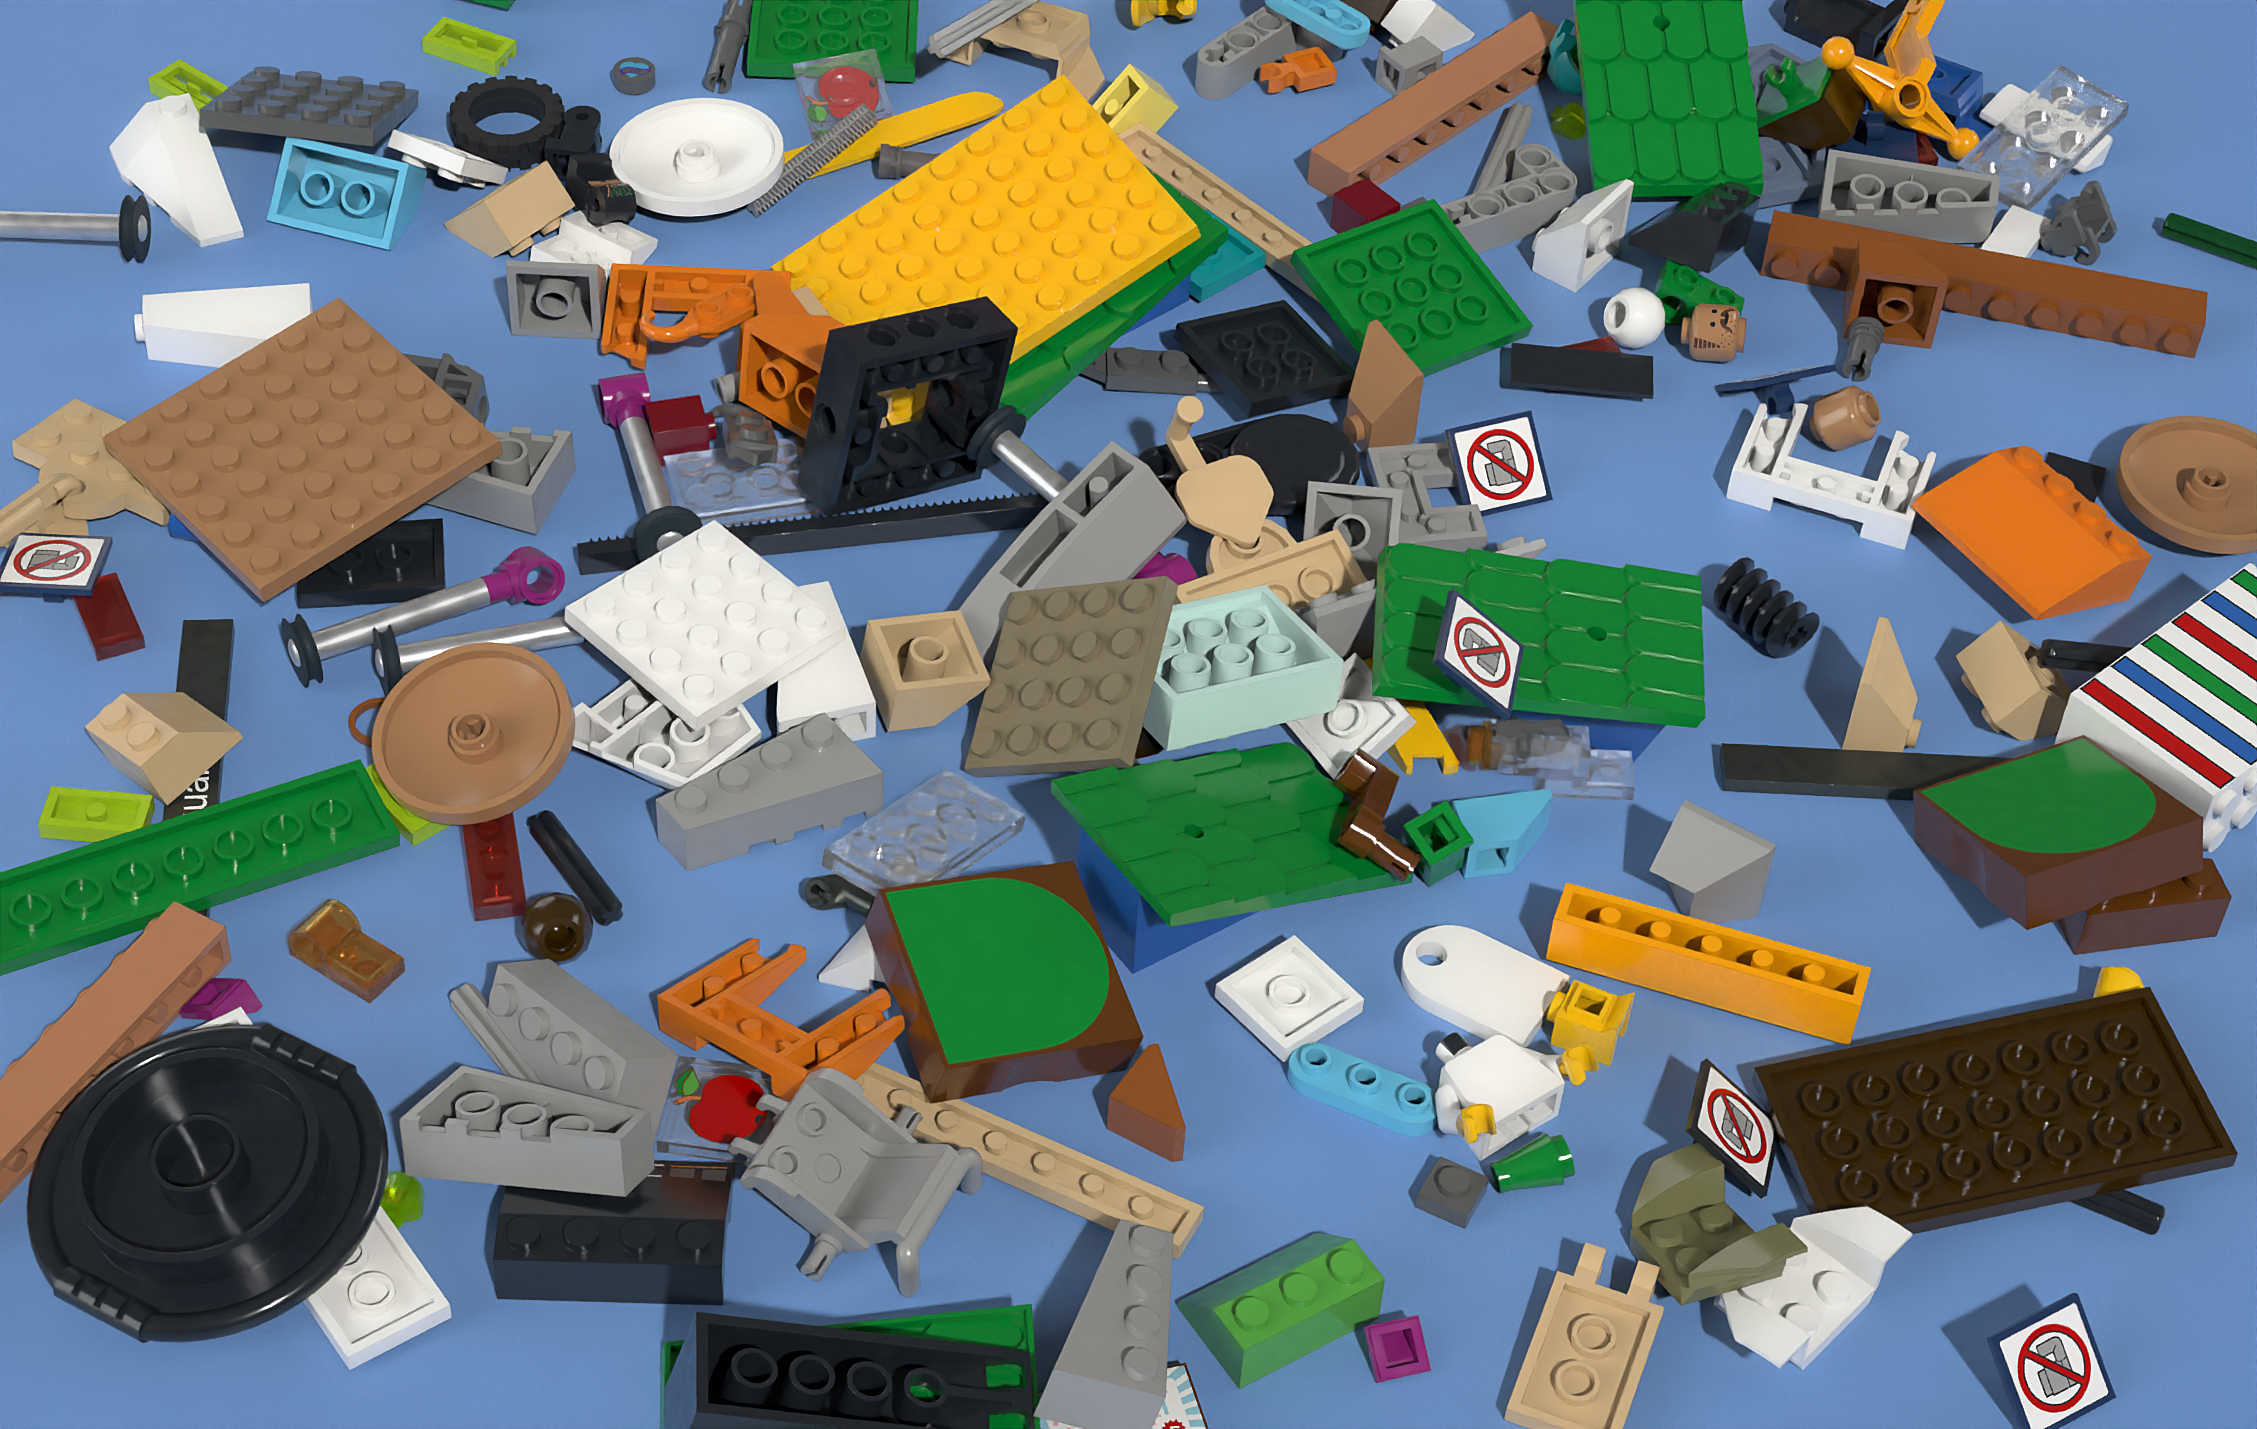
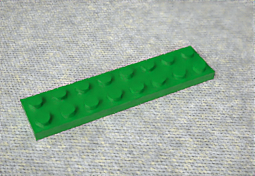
M361 759L2 871L0 872V976L143 930L152 919L160 917L174 901L195 912H199L400 846V832Z

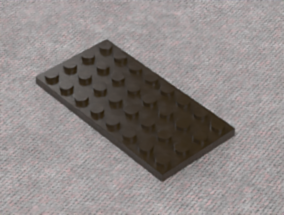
M2150 987L1758 1066L1754 1068L1752 1078L1810 1214L1867 1206L1898 1223L1913 1234L2232 1167L2238 1155Z

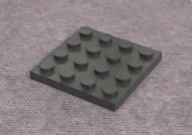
M260 66L255 67L254 71L241 77L239 81L229 86L227 90L200 109V126L374 146L418 107L419 90L405 89V83L398 81H382L379 85L363 84V79L355 76H341L336 81L322 79V75L318 72L300 71L296 72L295 76L280 74V69L275 67Z

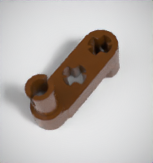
M1357 748L1345 761L1333 781L1336 787L1352 797L1339 831L1337 842L1361 859H1364L1366 856L1396 876L1399 881L1403 882L1408 877L1406 873H1412L1421 855L1413 852L1384 831L1386 826L1382 824L1400 776L1361 748Z

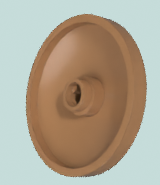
M2176 416L2148 423L2128 438L2117 464L2116 484L2125 505L2138 520L2164 538L2195 550L2216 554H2245L2257 551V433L2240 425L2216 418Z
M496 642L472 643L458 646L438 653L414 667L387 695L377 714L373 727V761L388 792L403 808L412 814L432 822L450 825H467L490 821L526 805L544 791L558 775L568 758L574 740V707L559 674L537 654L522 647Z

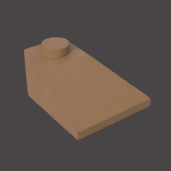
M1378 320L1369 322L1348 398L1347 414L1343 420L1345 434L1349 436L1352 443H1355L1365 456H1367V448L1410 445L1415 442L1424 374Z

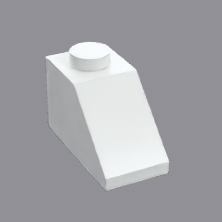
M1398 0L1381 22V25L1393 34L1388 41L1395 47L1423 36L1444 52L1471 40L1475 35L1474 32L1433 0Z

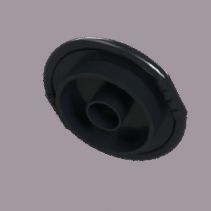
M271 1024L263 1026L224 1025L186 1031L154 1042L121 1059L88 1084L67 1106L46 1137L33 1167L26 1203L28 1233L37 1264L47 1282L53 1288L55 1297L141 1343L149 1341L179 1343L204 1341L233 1335L257 1327L284 1314L317 1292L338 1273L365 1238L378 1212L388 1175L389 1150L382 1112L373 1093L363 1078L357 1073L355 1065Z

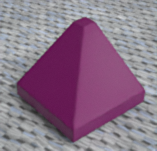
M211 978L180 1008L181 1010L178 1013L182 1019L214 1020L239 1007L246 1014L257 1012L263 1005L246 980Z
M1419 1315L1363 1327L1376 1383L1431 1371Z

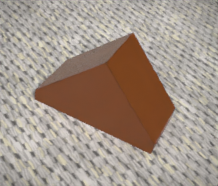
M1152 1044L1146 1047L1109 1095L1107 1129L1171 1162L1183 1160L1186 1126L1159 1044Z

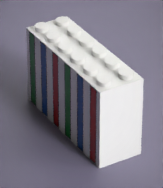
M2252 563L2243 567L2072 692L2054 745L2085 735L2203 817V851L2206 850L2209 853L2213 852L2223 842L2230 830L2235 826L2242 829L2257 812V567Z

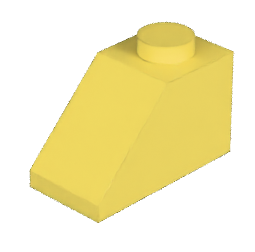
M1129 64L1092 105L1116 134L1127 130L1139 122L1156 133L1179 108L1160 83L1132 64Z

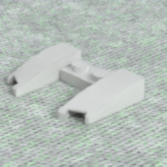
M1794 403L1792 409L1793 419H1780L1777 417L1768 419L1766 404H1760L1732 469L1726 498L1768 511L1771 510L1775 498H1779L1798 506H1806L1834 514L1843 519L1862 522L1861 538L1905 550L1918 513L1911 506L1916 498L1924 494L1937 454L1932 451L1927 454L1923 462L1918 461L1917 458L1903 451L1908 444L1910 436L1896 430L1878 481H1873L1791 457L1807 413L1808 405Z

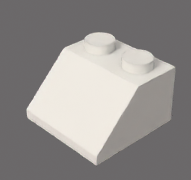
M1628 179L1585 194L1570 208H1564L1554 223L1547 229L1542 228L1537 233L1532 244V251L1535 252L1532 271L1576 293L1622 250L1634 182Z

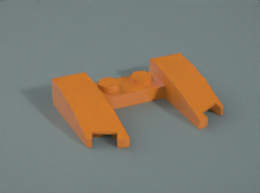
M612 263L601 351L604 354L610 352L617 353L631 359L632 366L646 369L651 338L647 337L640 329L639 321L643 314L648 311L655 312L656 310L688 312L696 303L722 294L731 286L744 285L752 288L754 276L764 272L782 276L791 290V271ZM744 323L740 324L736 363L737 371H741Z
M752 938L657 995L660 1031L696 1051L711 1042L771 1075L772 1093L787 1102L793 1099L808 1074L821 1068L838 1070L856 1080L905 1029L903 1015L894 1016L887 1021L882 1014L883 1011L891 1007V996L883 988H880L811 1033H807L759 1007L758 1005L765 1001L806 961V948L801 945L791 944L788 950L775 959L763 958L759 954L760 941Z

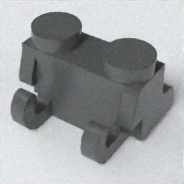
M2098 181L2088 182L2080 192V196L2071 197L2067 203H2062L2058 206L2056 219L2051 225L2042 227L2040 232L2041 244L2046 251H2053L2054 255L2074 256L2078 251L2077 247L2083 246L2087 248L2089 254L2085 252L2080 253L2077 257V262L2082 265H2091L2097 261L2101 253L2098 242H2109L2117 231L2116 223Z

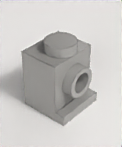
M1423 36L1391 50L1387 46H1383L1378 51L1375 82L1395 97L1402 90L1408 89L1424 79L1429 73L1441 68L1444 52Z

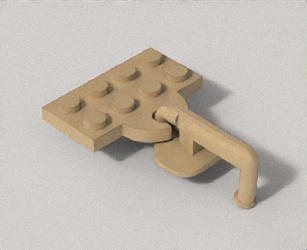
M1191 395L1179 400L1165 434L1166 443L1183 473L1176 483L1175 496L1189 523L1215 536L1207 549L1205 566L1208 575L1178 585L1173 605L1266 585L1292 611L1309 605L1308 602L1334 592H1336L1337 596L1350 592L1352 587L1367 582L1338 529L1297 543L1285 528L1269 519H1265L1274 492L1261 467L1254 460L1242 455H1233L1206 464L1189 434L1192 424L1199 421L1203 416V404L1198 398Z
M75 398L13 440V457L39 468L40 471L38 484L0 510V547L8 548L11 540L20 533L89 536L87 519L112 516L124 509H128L162 526L169 523L171 512L106 448L103 436L127 422Z

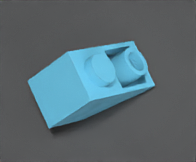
M1550 788L1487 797H1471L1453 801V811L1474 839V844L1465 849L1464 863L1460 869L1464 879L1513 873L1547 829L1553 798Z

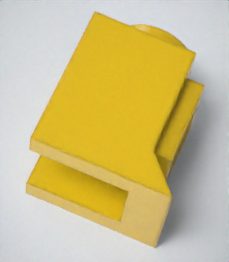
M1573 980L1568 993L1565 994L1557 991L1551 1003L1547 1020L1554 1023L1550 1044L1564 1050L1576 1044H1589L1593 1047L1597 1062L1610 1066L1618 1035L1624 1037L1635 993L1617 996Z

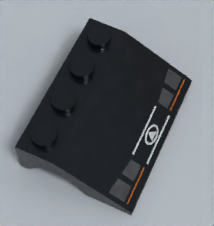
M654 1161L655 1169L626 1197L506 1186L498 1216L493 1253L497 1299L723 1306L725 1253L728 1223L731 1221L735 1163Z

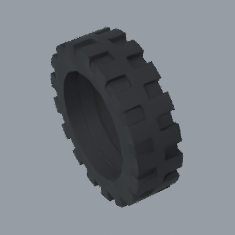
M508 75L505 76V79L497 80L496 77L486 78L484 83L479 84L475 82L467 86L468 90L466 92L460 91L455 96V103L450 105V127L454 147L508 168L507 172H511V168H519L520 171L531 169L532 164L544 162V147L548 137L560 139L564 130L565 108L562 105V98L558 93L553 94L552 87L545 83L539 85L537 80L526 77L524 80L517 79V76ZM517 112L530 115L540 121L539 124L530 130L516 134H495L484 131L476 126L477 123L486 117L499 113Z

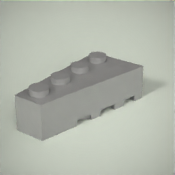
M1829 149L1816 218L1946 243H1985L1990 235L1997 210L2001 176Z
M512 426L511 432L490 431L500 440L503 454L425 502L537 535L576 471L572 431L554 430L553 436L532 434V428Z
M822 713L657 798L658 841L686 871H690L749 853V846L767 841L778 845L794 840L795 832L821 825L823 831L842 826L843 818L863 813L866 818L883 813V772L825 713Z
M550 959L498 964L486 1012L544 1086L650 1112L654 1147L678 1054Z
M463 1065L399 1119L406 1176L626 1197L655 1169L650 1112Z
M1119 1220L1033 1416L1083 1429H1152L1166 1398L1174 1233Z

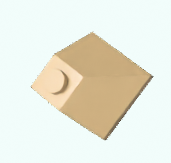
M1879 617L1842 749L1903 752L1905 746L1915 748L1922 720L1913 718L1918 697L1889 619Z

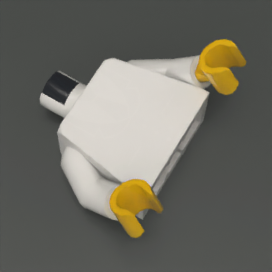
M1458 1032L1449 1034L1439 1043L1435 1051L1437 1057L1445 1064L1441 1069L1438 1090L1434 1096L1438 1126L1445 1134L1463 1137L1475 1156L1480 1161L1558 1116L1565 1085L1564 1081L1570 1080L1571 1084L1575 1086L1581 1085L1586 1081L1585 1071L1595 1072L1599 1069L1593 1047L1589 1044L1581 1043L1567 1048L1560 1055H1547L1516 1045L1504 1035H1494L1472 1047Z

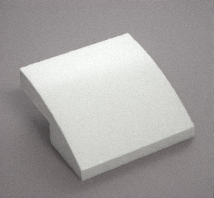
M579 210L561 218L558 235L532 246L530 261L599 264L606 272V289L608 292L612 263L642 265L657 248L658 239L617 220L597 225Z

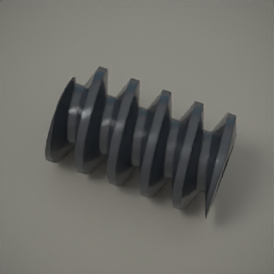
M1740 558L1725 571L1714 591L1713 601L1715 607L1719 611L1727 613L1728 618L1737 625L1740 624L1741 629L1745 633L1753 636L1755 642L1766 647L1768 653L1775 658H1785L1796 653L1811 640L1818 630L1820 623L1819 615L1814 612L1806 614L1807 605L1801 601L1793 603L1794 594L1788 590L1780 591V582L1774 578L1767 580V571L1761 567L1754 569L1755 563L1751 558Z

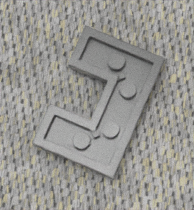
M1448 442L1367 448L1366 464L1373 487L1403 489L1398 543H1409L1457 552H1464L1468 548L1486 550L1488 534L1478 504L1432 508L1427 489L1458 486Z

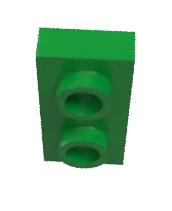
M1670 259L1660 269L1654 294L1661 300L1664 307L1665 324L1667 325L1681 324L1683 317H1692L1694 308L1702 303L1735 306L1739 310L1741 317L1745 298L1739 296L1730 288L1721 286L1698 274L1694 269Z

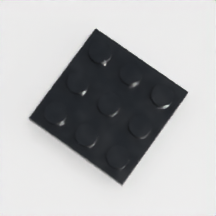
M1285 300L1177 323L1173 336L1181 347L1248 417L1349 394L1355 376V371Z

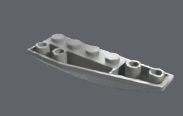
M1111 441L1038 514L988 571L958 609L962 612L987 672L992 668L1012 592L1131 580L1187 523V517L1150 467L1115 442Z
M1519 536L1498 544L1497 548L1499 551L1495 553L1534 559L1547 546L1544 538L1526 543L1524 536ZM1377 579L1352 587L1350 592L1337 596L1336 592L1321 596L1308 602L1309 605L1293 611L1344 662L1354 653L1363 660L1373 657Z

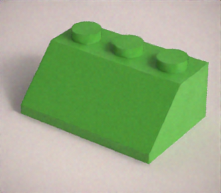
M1317 1232L1178 1301V1309L1238 1389H1241L1378 1319L1385 1278L1354 1239Z

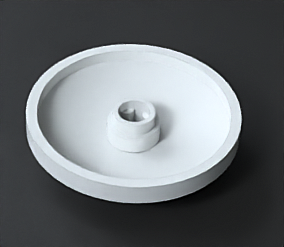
M719 98L683 99L648 109L628 121L616 134L610 147L611 172L622 184H629L633 188L637 205L657 213L673 216H708L743 207L760 198L774 186L782 174L785 162L783 137L772 119L749 105Z

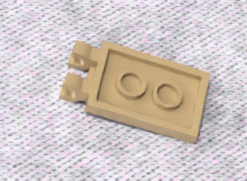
M1585 1242L1574 1276L1559 1271L1556 1273L1506 1408L1504 1420L1529 1429H1624L1665 1308L1651 1303L1660 1267L1639 1260L1628 1293L1624 1294L1598 1285L1607 1249Z

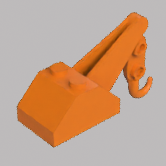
M770 272L759 273L754 276L752 288L744 285L731 286L722 294L696 303L688 311L685 318L673 326L661 327L652 324L651 321L656 316L653 311H648L642 315L639 321L641 331L647 337L664 343L685 341L695 335L703 338H714L719 336L721 332L739 323H744L739 401L806 439L829 330L846 327L847 325L831 316L810 315L792 293L784 278Z

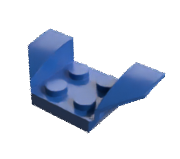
M1934 55L1937 66L1927 83L1931 98L1944 114L1949 113L1957 116L1954 124L1956 129L1968 128L1975 131L1980 141V147L1975 156L1983 159L1997 140V135L1992 125L1979 117L1980 112L1984 109L1981 103L1983 96V73ZM1869 98L1865 104V110L1862 114H1864L1872 105Z

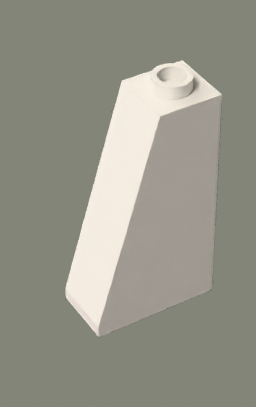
M309 283L142 295V314H134L137 342L145 341L149 360L220 368L313 313Z
M829 581L799 586L801 590L845 624ZM847 627L843 641L778 680L777 736L825 713L852 741L876 737V701Z

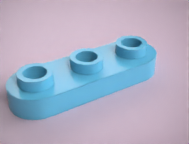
M1264 0L1266 5L1275 12L1317 34L1340 49L1354 50L1368 42L1370 20L1366 15L1340 0Z
M1321 1043L1303 1044L1290 1055L1287 1073L1288 1082L1297 1093L1404 1136L1419 1137L1426 1135L1438 1123L1434 1098L1436 1092L1424 1083Z

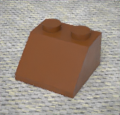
M1859 237L1843 303V338L1848 339L1850 325L1856 318L1872 317L1880 321L1885 328V336L1882 343L1931 349L1949 276L1904 242Z

